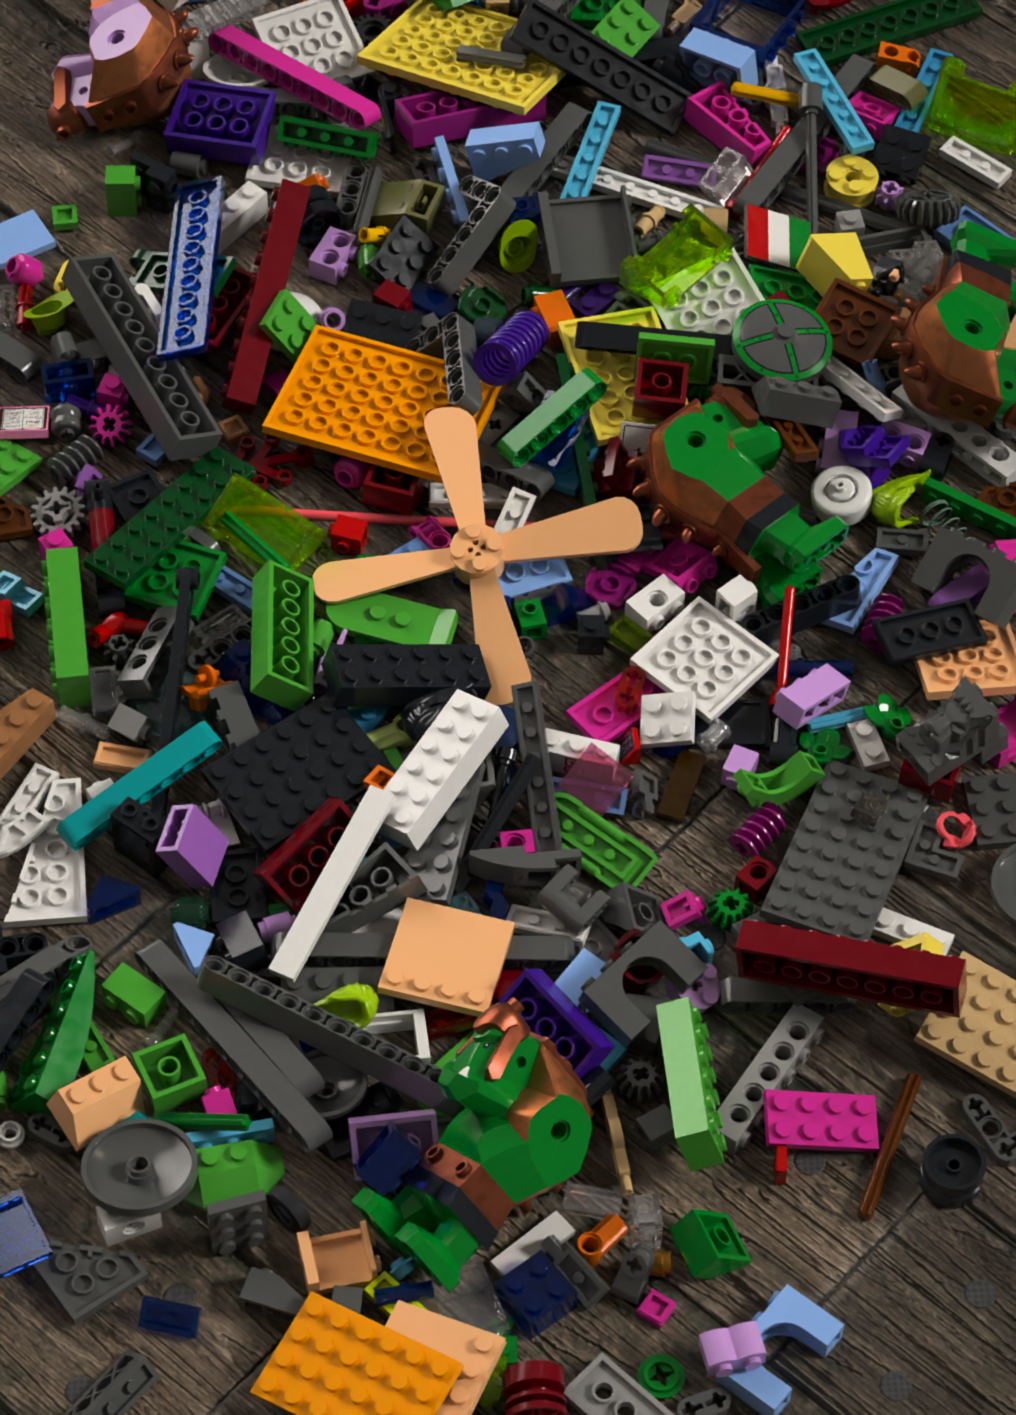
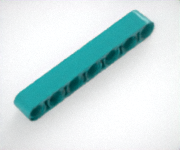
M206 721L196 724L62 820L56 827V831L73 851L80 850L112 827L110 814L128 796L143 805L214 754L222 746L223 741Z

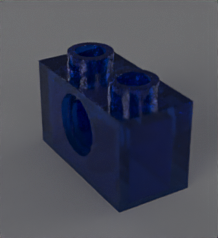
M91 358L41 365L46 404L66 401L70 394L81 398L96 396Z

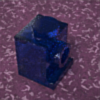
M532 193V196L513 197L512 199L516 201V206L507 219L509 220V225L518 220H530L536 227H539L541 212L538 194Z

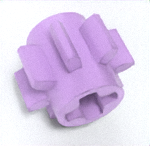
M883 181L881 188H875V204H879L883 210H895L897 196L903 193L904 188L899 187L895 181Z

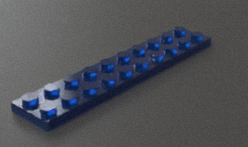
M223 175L176 186L156 351L159 362L198 355L208 351L226 185Z

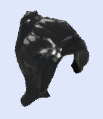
M474 684L438 690L409 701L400 711V717L404 720L403 728L405 733L412 741L418 743L457 689L477 697V692L473 689Z

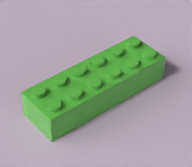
M78 548L47 549V560H42V572L44 576L43 586L46 601L45 610L54 699L59 698L60 709L92 706Z
M269 559L252 579L250 692L297 712L313 695L314 579Z
M688 996L656 1005L675 1139L691 1172L723 1164V1151L727 1150L724 1135L720 1134L719 1130L723 1128V1121L720 1112L716 1111V1106L720 1105L717 1090L713 1089L712 1085L716 1083V1076L713 1067L709 1066V1062L713 1061L710 1046L706 1045L705 1041L710 1039L706 1023L701 1024L702 1018L698 1006L693 1007Z

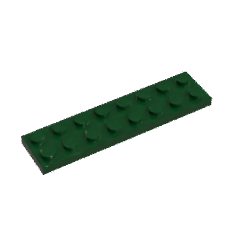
M894 0L796 32L795 40L803 51L816 48L827 67L849 60L853 54L862 56L878 51L881 41L896 45L981 17L983 9L976 0Z
M218 446L210 450L85 558L84 568L125 591L256 476V467Z

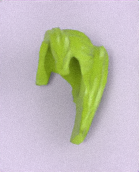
M929 469L921 474L900 477L872 489L873 502L871 512L876 520L883 525L894 528L917 524L919 518L915 516L902 519L900 517V509L913 492L923 488V483L930 476L931 470Z
M356 982L355 984H347L335 990L324 999L314 1003V1005L364 1029L376 1015L379 1008V999L377 993L368 984L360 985Z

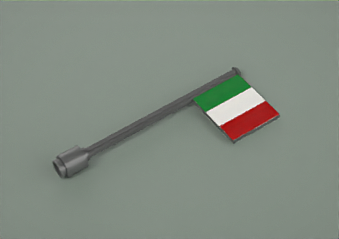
M805 82L798 91L799 114L806 119L807 221L750 204L744 206L745 258L799 273L796 264L810 235L818 234L816 118L823 113V93L820 85L816 82Z

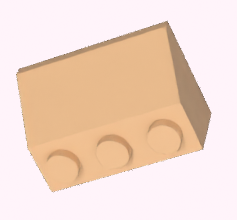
M126 1056L57 1090L46 1103L76 1152L87 1147L102 1131L124 1121L136 1111L146 1115L141 1079Z

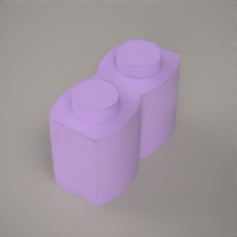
M757 1321L739 1323L729 1328L714 1329L699 1335L698 1344L708 1376L726 1377L732 1374L735 1369L745 1368V1370L751 1371L758 1369L766 1362L767 1353Z

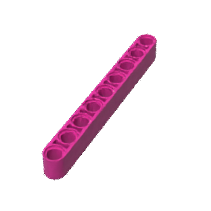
M226 25L208 36L209 46L215 53L356 130H363L378 122L381 118V111L373 101L232 25Z

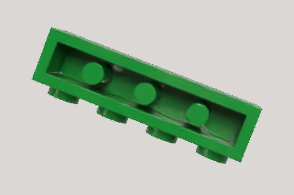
M285 115L280 116L276 140L284 141L283 145L298 148V144L305 145L308 151L321 153V149L330 150V155L344 157L345 154L354 155V160L367 162L368 158H375L379 133L359 131L353 128Z

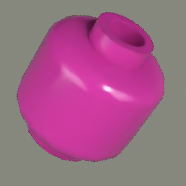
M24 253L11 257L6 264L5 272L7 278L17 286L29 284L33 288L43 279L41 262Z
M342 456L334 466V476L343 487L349 489L358 488L364 482L371 464Z

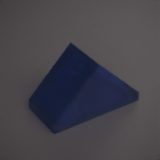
M563 582L540 601L546 617L547 627L576 619V612L592 607L585 590Z
M101 875L87 904L90 925L141 905L139 887Z

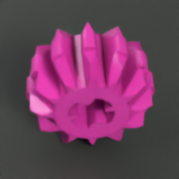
M106 404V412L98 407L96 410L100 416L92 415L90 417L91 420L97 422L95 425L89 426V429L92 431L98 430L93 435V439L98 440L101 438L100 444L103 446L110 442L111 447H116V439L124 444L126 440L122 435L131 436L132 434L126 427L132 426L133 421H124L130 415L129 412L124 411L121 413L122 407L120 405H117L113 410L111 404ZM109 420L116 421L114 423V431L106 430L109 426L107 423Z

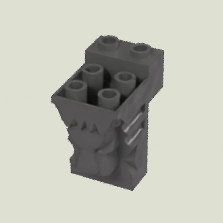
M966 676L960 680L957 687L952 691V697L947 700L943 699L941 706L937 710H930L925 720L917 722L914 726L906 727L896 735L897 749L928 786L974 756L983 764L1008 748L1009 732L1002 722L998 723L999 711L991 701L987 702L983 697L980 687L976 683H971Z

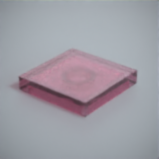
M591 742L558 786L580 800L583 805L603 817L635 776Z

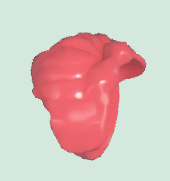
M946 811L937 818L936 829L938 834L944 839L942 845L944 849L959 850L974 841V837L977 834V827L974 821L966 813L957 814L953 811ZM953 817L956 819L962 829L961 839L949 834L945 830L943 824L945 818Z

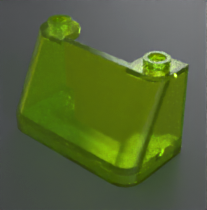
M947 55L942 63L930 104L927 125L935 131L949 136L954 135L963 141L1000 154L1013 153L1016 150V82L1012 83L1006 91L963 76L966 68L965 64L961 60Z
M691 203L682 210V214L685 215L684 219L679 223L675 222L672 232L641 257L638 254L635 258L629 255L621 262L620 284L626 290L663 308L676 306L681 296L721 262L728 261L733 254L734 239Z
M234 473L201 524L208 529L206 534L219 542L222 538L262 565H265L266 562L220 522V517L224 512L230 511L287 561L294 571H297L329 534L255 483L237 473Z

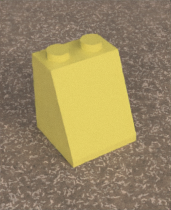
M856 232L811 234L796 264L799 273L804 275L806 280L822 297L826 294L835 277L866 292L874 279Z

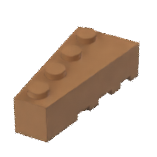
M31 688L0 710V780L56 719L54 700L34 688Z

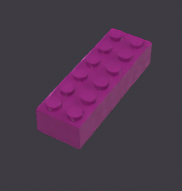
M443 90L395 99V125L413 149L434 144V137L444 135L445 141L448 142L459 138H468L470 129L546 120V95L525 115H517L508 110L494 108L491 105L472 101L459 95H452Z

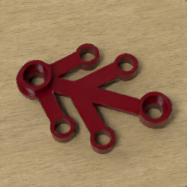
M265 434V442L251 461H247V463L256 467V473L260 475L254 476L246 485L252 487L256 492H263L267 489V478L276 481L281 487L290 486L292 484V473L286 469L277 471L271 467L293 462L299 468L310 467L313 464L312 449L307 445H299L294 452L267 457L272 449L280 444V438ZM251 436L242 437L240 439V448L234 456L244 460L248 453L255 450L254 438Z

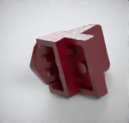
M619 436L609 438L608 448L605 450L606 460L593 462L594 477L591 478L592 482H597L599 493L596 500L604 501L614 497H625L635 505L645 504L648 501L646 497L636 498L632 495L634 488L643 483L645 475L641 474V470H631L626 466L629 460L641 455L638 451L628 452Z

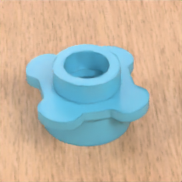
M401 1256L389 1265L391 1268L389 1275L393 1276L397 1282L416 1269L411 1262L413 1259L409 1257L406 1260L404 1256Z

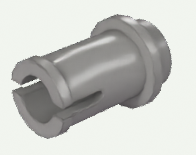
M598 601L596 602L597 605L576 612V617L578 620V615H605L606 621L608 620L607 617L611 616V611L606 601L602 603Z

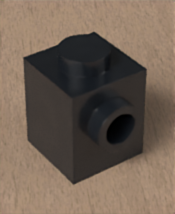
M578 615L577 654L604 655V641L610 640V626H605V615Z

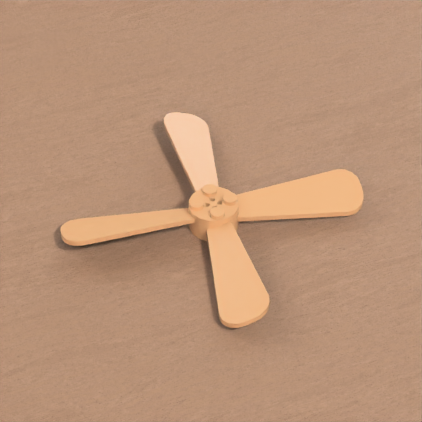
M441 407L433 409L427 414L424 419V428L459 530L454 535L450 548L328 562L322 564L313 574L314 592L316 597L323 603L340 604L454 571L457 578L463 583L470 585L475 644L480 646L492 686L484 701L493 705L509 706L514 704L511 686L530 682L532 678L498 580L506 564L628 553L634 550L642 540V519L638 507L631 500L625 497H614L499 534L495 529L485 524L477 428L474 418L461 408Z

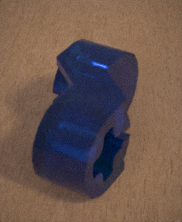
M487 880L483 900L490 910L489 917L502 920L507 918L509 903L503 897L505 883Z

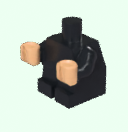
M881 255L874 265L872 272L874 278L872 281V295L878 298L880 295L891 296L898 302L902 301L904 292L901 288L897 289V286L900 283H904L907 279L903 261Z

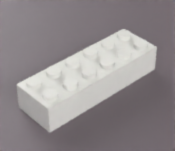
M459 689L455 691L383 789L394 794L396 799L377 833L415 851L419 850L509 726L500 707Z

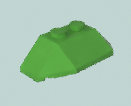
M250 1139L196 1149L198 1176L192 1190L183 1201L206 1211L207 1204L264 1190L266 1196L279 1180L281 1181L285 1177L280 1148Z

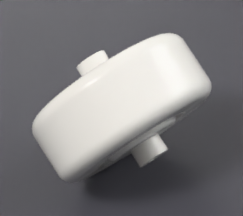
M843 465L834 466L821 472L812 483V508L816 512V516L823 522L839 516L850 526L863 520L871 510L873 502L872 485L869 478L857 468Z

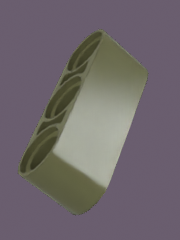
M883 65L866 79L868 88L875 95L908 111L914 109L929 96L926 86L921 81L888 65Z

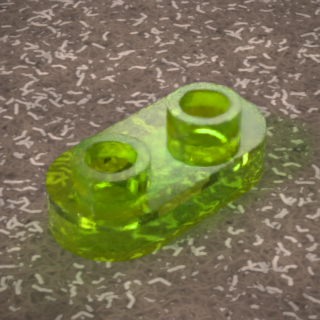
M503 1352L481 1394L479 1406L492 1408L493 1403H499L502 1386L497 1385L499 1373H503L506 1369L508 1356L503 1355Z

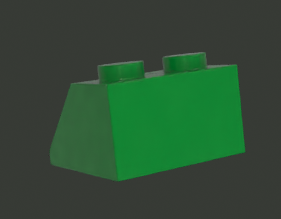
M692 1209L669 1229L674 1238V1245L681 1252L686 1261V1268L694 1278L714 1279L747 1266L752 1262L727 1213Z

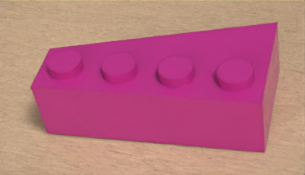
M723 80L689 97L684 120L744 169L751 172L754 171L771 146V141L758 124L749 119L747 110L745 108L741 109L737 104V98L726 90V84Z

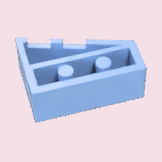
M538 121L470 129L464 147L474 176L490 181L539 159L545 144V138Z

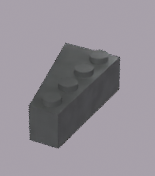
M239 681L208 690L210 721L216 734L223 741L222 747L225 754L261 733L254 721Z
M385 842L360 863L323 932L352 933L405 904L407 897L414 899L428 891V889L412 868Z

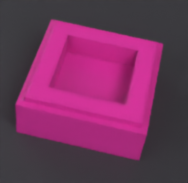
M652 1288L637 1308L636 1315L661 1330L675 1310L677 1303Z

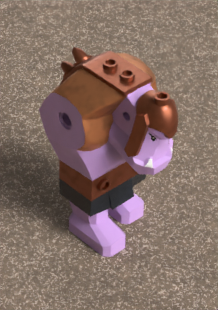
M91 0L90 12L92 16L88 33L90 53L63 56L51 74L54 80V102L52 107L46 111L49 127L57 135L58 139L68 140L71 138V135H77L85 131L88 126L97 125L99 130L104 132L117 126H138L154 123L170 116L184 79L192 80L190 63L193 61L194 55L188 52L190 42L196 38L198 28L192 27L184 30L182 27V22L187 19L189 10L184 9L177 13L175 10L169 12L157 0Z

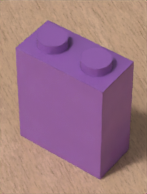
M195 804L172 805L155 852L191 888L213 887L230 840Z

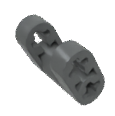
M567 864L541 890L536 898V902L580 936L607 908L611 902V897L602 890H598L583 906L579 905L565 892L574 884L580 872L570 864Z

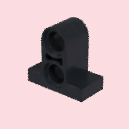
M0 924V976L48 947L46 936L39 932H30L3 937Z

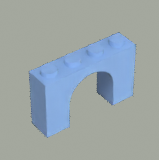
M788 1284L781 1292L775 1291L768 1301V1308L763 1313L759 1311L752 1319V1321H757L763 1342L774 1336H790L798 1339L823 1358L830 1353L842 1338L845 1325ZM763 1366L751 1371H747L745 1368L735 1369L732 1374L726 1377H715L717 1383L762 1415H779L791 1398L792 1388Z

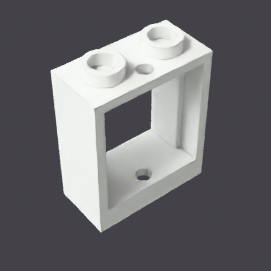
M424 1009L377 1013L364 1028L365 1031L371 1034L413 1030L417 1053L415 1056L431 1063Z

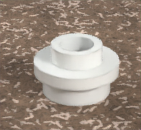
M5 1121L0 1125L1 1147L13 1149L23 1143L25 1132L19 1123ZM9 1134L15 1135L13 1138H6Z

